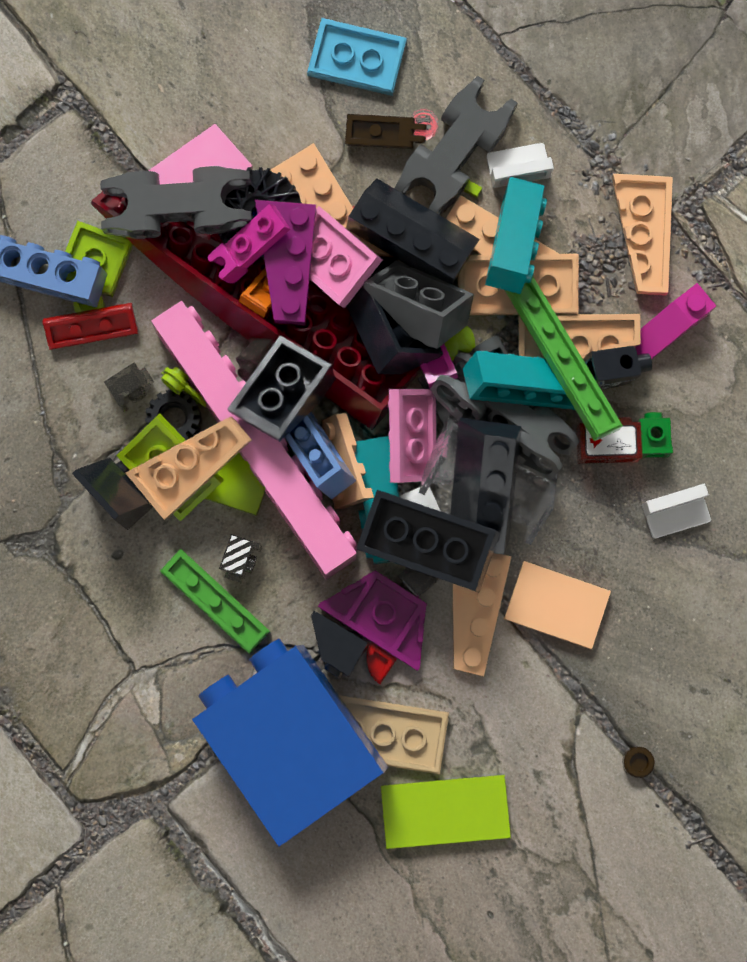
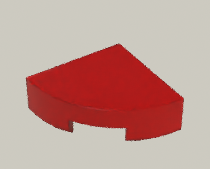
M371 642L367 651V667L373 679L378 684H381L397 658Z

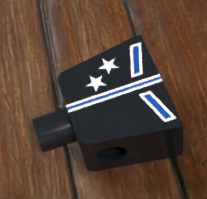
M634 346L591 351L583 358L601 390L630 384L640 377L642 372L652 370L650 354L637 355Z

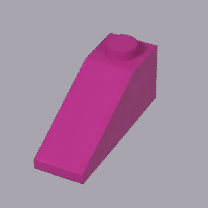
M698 283L679 296L640 329V345L635 346L637 355L649 353L651 359H653L710 315L716 305Z

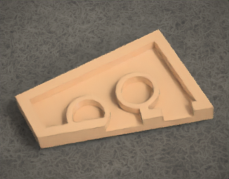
M347 413L334 414L322 420L323 430L356 479V482L332 499L334 509H345L374 498L372 489L365 488L362 476L366 474L364 465L357 462L354 454L357 444Z

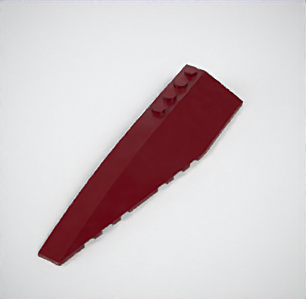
M102 191L91 201V205L107 219L121 215L127 209L128 199L106 195ZM182 221L161 223V235L155 238L134 239L125 237L192 297L266 354L281 335L330 363L336 380L325 394V397L371 430L389 413V389H407L421 371L419 366L401 375L378 374L347 307L343 308L312 281H309L305 326L275 323L272 309L264 318L240 303L239 299L241 294L266 267L265 260L257 259L247 268L248 272L237 282L228 283L223 281L219 277V272L225 266H220L208 260V255L223 241L218 234L196 233L194 231V223L191 221L186 223Z

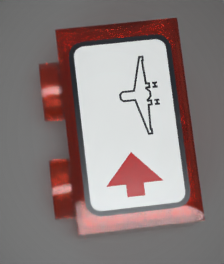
M619 417L618 419L623 425L622 428L596 441L593 440L584 423H579L576 428V435L580 441L577 445V463H638L642 459L641 422H632L631 417Z

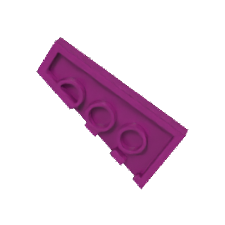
M255 200L257 214L268 204L276 206L291 229L264 253L274 322L305 326L316 204Z

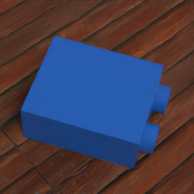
M279 638L249 659L257 673L237 687L228 674L201 692L198 697L206 707V710L192 719L278 847L383 774L388 768L381 755L305 646L297 645L288 651Z

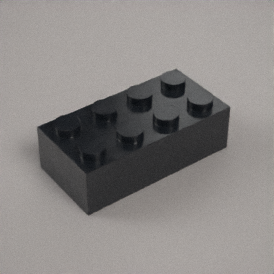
M377 490L356 549L479 593L500 533L488 527Z

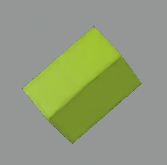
M470 180L464 189V192L475 198L482 191L481 186Z

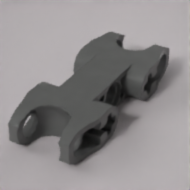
M479 76L458 92L445 109L441 121L449 125L450 128L435 149L431 151L420 144L407 160L401 177L394 188L405 195L414 186L422 185L430 188L435 198L429 209L438 215H441L447 208L453 205L467 186L470 177L460 171L478 146L488 153L493 151L504 136L506 127L518 105L516 101L510 99L497 111L489 112L483 110L476 100L481 93L485 81Z
M221 166L199 167L192 172L193 182L160 184L159 174L153 171L127 172L100 181L103 193L110 196L127 198L128 205L121 215L101 221V230L104 234L144 239L160 236L161 223L194 221V231L200 234H220L243 228L253 219L251 211L229 208L225 205V200L231 191L252 184L250 171Z
M459 352L452 361L457 371L458 380L450 376L440 375L430 388L435 398L458 420L459 418L522 426L518 464L541 477L553 479L563 465L560 462V458L552 450L560 454L570 455L580 442L575 432L547 407L534 406L529 408L527 405L469 399L463 369L459 362L467 363L472 355ZM440 385L446 386L455 395L445 394ZM562 435L566 437L570 445L563 444L555 436ZM539 458L550 463L552 469L545 468L540 463Z

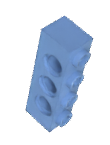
M0 235V282L97 308L107 277V273L100 266V262L88 257H83L82 261L72 258L71 254L61 250H55L54 253L44 251L42 246L30 242L26 246L16 244L17 241L15 239ZM21 257L20 262L16 266L11 267L13 259ZM44 264H48L47 271L43 274H38L39 268ZM76 271L75 278L72 281L66 282L67 275L70 272Z
M312 411L285 436L315 486L331 499L356 482V479Z

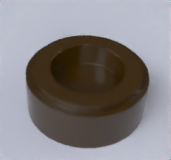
M632 747L623 755L622 765L628 775L635 778H644L653 771L655 760L648 749Z

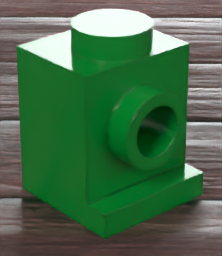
M661 412L645 413L644 418L636 422L638 458H668L673 454L670 418H663V413ZM657 428L660 430V438H654L651 435V429Z

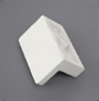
M543 143L487 153L486 156L493 188L507 186L510 177L529 182L551 178L554 169L552 158H547Z
M705 483L652 499L642 504L651 535L654 539L711 521L704 499L709 495Z

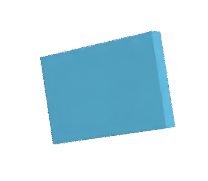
M321 18L307 75L393 96L407 38Z

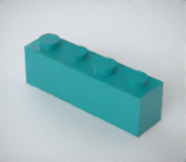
M514 177L509 178L502 200L485 285L521 294L524 283L530 284L535 268L534 265H530V260H535L539 243L534 242V239L539 238L543 221L538 220L539 216L543 217L547 204V199L542 198L545 185Z
M476 351L463 367L469 399L575 410L546 359L542 357Z
M389 436L356 441L357 447L354 454L357 462L363 463L366 474L362 476L365 488H371L374 497L377 490L400 497L398 484L390 483ZM374 498L364 501V510L358 511L361 529L364 528ZM365 553L366 559H373V565L390 562Z

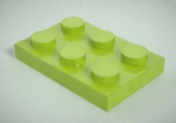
M158 414L116 456L131 470L186 440L161 414ZM216 473L173 515L179 521H182L224 479Z

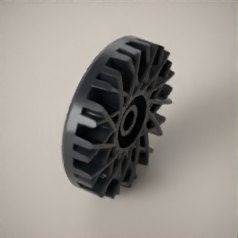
M248 167L247 171H250L252 184L231 191L225 200L227 207L251 211V214L257 211L255 200L302 203L299 192L296 191V187L289 182L286 176L282 177L280 172L276 174L270 168L263 170L262 167H259V170H252L251 167ZM242 228L218 235L223 243L226 244ZM264 254L258 259H264Z

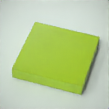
M77 220L65 252L71 254L72 258L82 261L83 257H88L100 262V266L107 273L102 294L113 297L133 244L125 237L104 234L100 228ZM76 271L70 272L66 277V281H72L76 276Z
M238 453L217 472L224 481L205 499L257 516L265 493V486L261 485L250 469V464Z

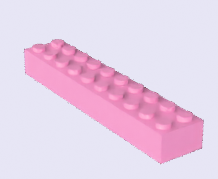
M180 301L151 320L158 337L180 369L189 377L188 380L195 391L205 400L206 407L217 423L232 416L252 439L239 452L240 455L250 464V469L261 485L265 486L266 494L325 580L329 579L356 560V541L348 531L344 534L338 527L340 519L331 506L324 507L321 502L323 500L322 492L315 486L313 481L309 483L304 478L305 468L296 455L293 457L288 455L287 451L289 449L286 440L283 438L279 442L228 412V407L246 382L244 380L237 381L236 369L227 355L221 358L218 342L209 330L205 333L203 332L202 320L194 307L190 306L187 308L183 301Z

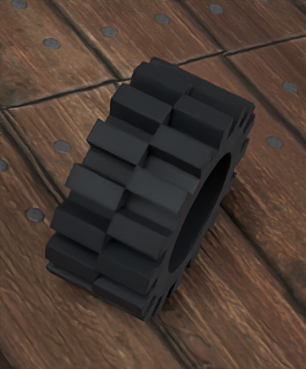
M166 390L165 394L160 392L155 400L152 399L149 402L150 407L146 408L145 412L147 414V418H145L147 425L158 414L163 416L166 410L175 407L183 410L185 413L184 424L179 429H176L185 440H188L200 432V424H202L201 411L195 400L187 393L181 392L178 395L172 392V390Z

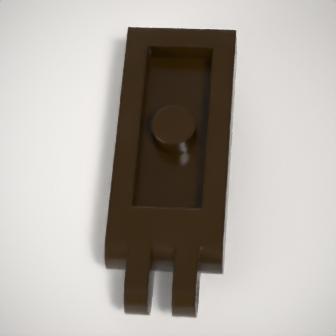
M347 114L345 144L346 146L413 149L414 143H426V137L414 135V131L425 132L427 125L415 123V118Z

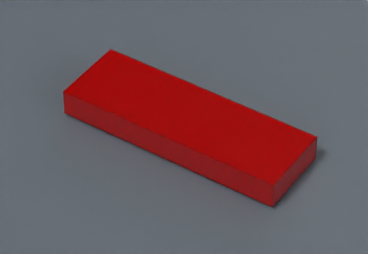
M132 303L43 318L42 321L49 350L138 334V326Z

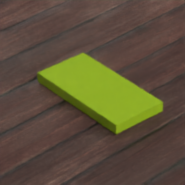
M504 774L381 785L386 849L511 838Z

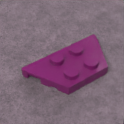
M374 570L318 605V608L414 670H419L427 603Z

